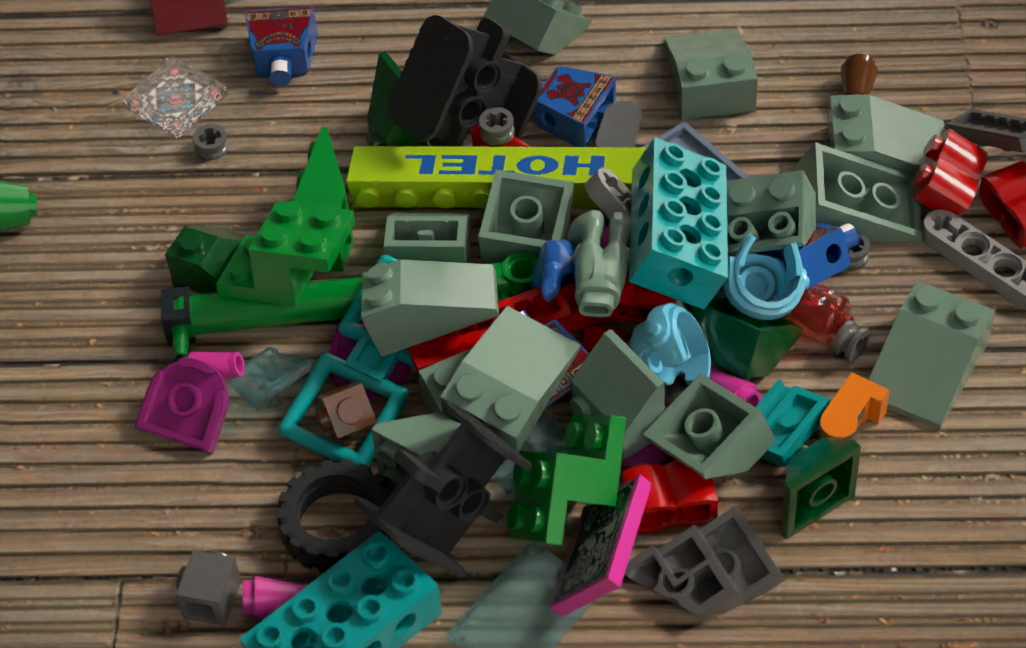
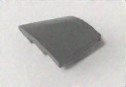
M736 505L701 529L693 525L659 549L651 545L628 561L624 574L699 618L712 616L742 605L786 580Z

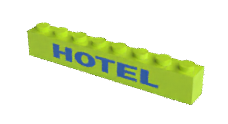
M354 146L347 185L354 207H455L486 209L495 171L501 170L574 182L571 209L601 210L587 193L585 188L586 181L600 168H606L612 171L632 193V169L647 147Z

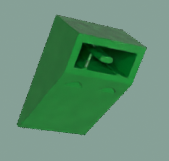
M321 126L316 142L312 141L309 145L306 168L298 173L295 196L288 201L298 204L322 207L332 206L338 209L349 210L345 186L328 128ZM352 231L331 270L344 272L354 244Z

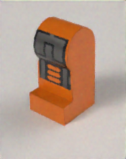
M851 372L820 418L821 432L818 441L823 437L856 440L857 434L867 420L879 424L887 412L889 389Z

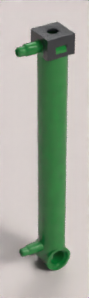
M517 252L506 257L503 262L488 263L493 265L496 270L498 301L533 289L531 277L534 264L538 259L534 254ZM362 277L308 282L295 307L220 297L218 292L192 295L190 286L161 289V322L168 346H173L174 357L179 360L187 357L189 344L196 343V335L343 319L362 288Z

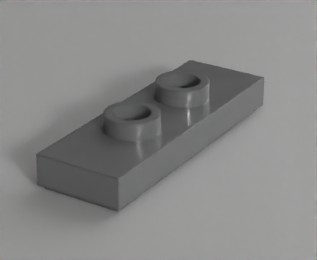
M970 109L944 126L945 131L950 128L981 147L990 146L1000 148L1006 152L1024 153L1026 151V118Z

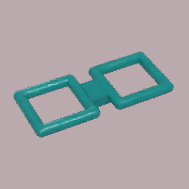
M382 255L375 265L380 263L389 264L398 259L389 255ZM361 288L339 324V332L357 341V344L347 360H343L330 353H324L320 356L279 424L278 433L282 437L337 463H341V459L352 460L353 465L360 466L362 463L370 466L376 455L371 430L356 453L299 426L330 372L351 382H360L363 384V387L389 398L376 419L377 423L396 420L409 397V392L405 387L387 379L398 360L414 368L415 366L406 348L383 357L380 356L367 328L359 325L362 320Z

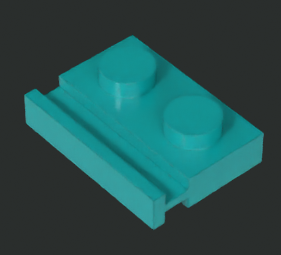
M777 380L755 407L762 411L776 439L760 458L786 468L792 455L807 442L819 427L820 418L830 404V399L797 386L792 388L786 387L783 381Z

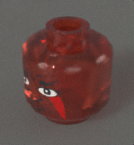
M816 284L804 290L799 303L789 313L790 317L793 318V323L802 327V335L822 345L832 343L841 327L849 320L854 321V317L850 315L851 304L849 299L821 284Z

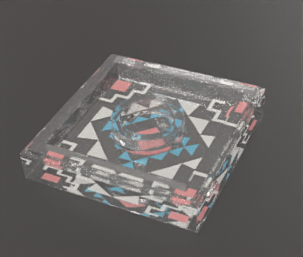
M172 56L122 100L125 109L176 138H180L228 95V91L223 83Z

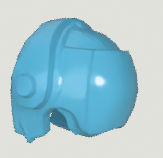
M749 233L743 239L736 255L728 257V278L723 284L726 296L738 311L749 317L759 320L779 319L789 314L796 307L804 290L808 289L810 279L807 277L806 270L803 269L797 243L794 242L785 246L783 252L786 261L785 268L784 263L779 258L748 253L756 237Z
M674 303L662 304L652 309L648 314L647 320L634 328L628 347L664 382V386L673 384L675 378L681 374H685V381L688 385L700 373L707 378L710 377L711 357L708 343L697 320L683 307Z

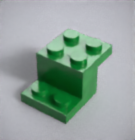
M277 201L256 236H244L216 283L218 296L295 307L314 271L329 273L355 225L354 210L338 209L332 206L322 207L298 204L292 201Z
M572 414L571 423L568 425L565 433V443L568 447L567 454L533 451L519 452L533 467L530 471H527L516 463L514 464L512 472L513 483L515 484L514 499L507 513V525L510 529L509 538L562 545L567 501L616 507L626 417Z

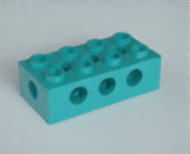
M654 137L632 169L629 282L705 309L728 278L726 165L714 158L704 157L686 150L678 144L669 143Z
M379 530L240 637V644L242 648H400L442 614L439 587L434 580Z

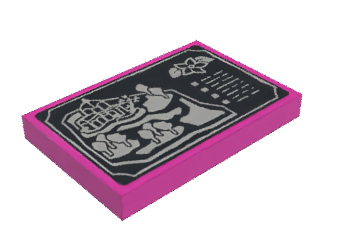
M638 475L618 487L616 507L596 504L583 506L550 609L561 617L621 587L651 489V482L642 475Z

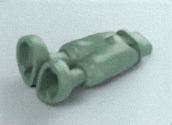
M591 210L578 216L570 226L567 239L576 247L574 255L571 257L575 264V300L582 315L608 317L619 304L630 262L631 216L623 212H614L609 221V243L604 249L601 248L604 237L605 220L601 211Z

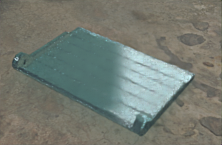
M530 541L447 633V637L454 645L464 648H555L595 600L562 617L551 610L550 606L565 563L538 543Z

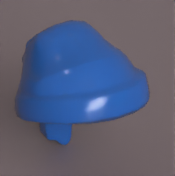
M567 239L548 240L545 242L533 267V275L531 277L532 288L541 287L542 296L548 303L559 293L560 288L575 283V264L571 257L574 255L576 247Z

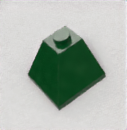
M386 50L379 53L367 116L369 134L366 135L367 145L428 147V141L415 138L390 118L388 113L390 97L394 92L402 70Z
M210 224L184 226L165 253L173 285L178 287L190 286L191 291L200 294L218 292L216 283L245 235Z
M728 298L712 299L705 309L693 305L691 307L694 317L708 343L712 363L727 369L726 374L745 381H750V378L768 376L799 339L804 329V326L784 317L773 320H759L749 317L738 311Z
M823 437L812 445L800 447L789 460L785 481L781 534L786 540L855 497L861 445L856 440Z

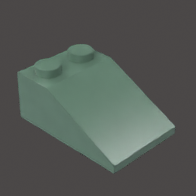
M737 28L664 37L682 120L756 111L758 78L751 52Z
M830 95L828 118L829 147L915 175L921 165L925 163L926 156L923 155V151L928 141L934 135L940 137L945 132L943 120L872 95Z
M816 142L793 167L792 171L803 170L816 193V222L837 227L849 223L856 231L863 233L869 239V242H919L923 238L920 202L913 198L916 186L912 183L914 175Z
M400 259L389 264H377L367 272L362 273L361 319L381 357L499 316L496 270L491 264Z
M916 281L899 310L869 378L870 381L889 389L887 409L941 430L989 343L995 310Z
M506 306L463 359L440 396L442 412L458 421L443 407L449 401L481 421L518 453L581 349V345Z

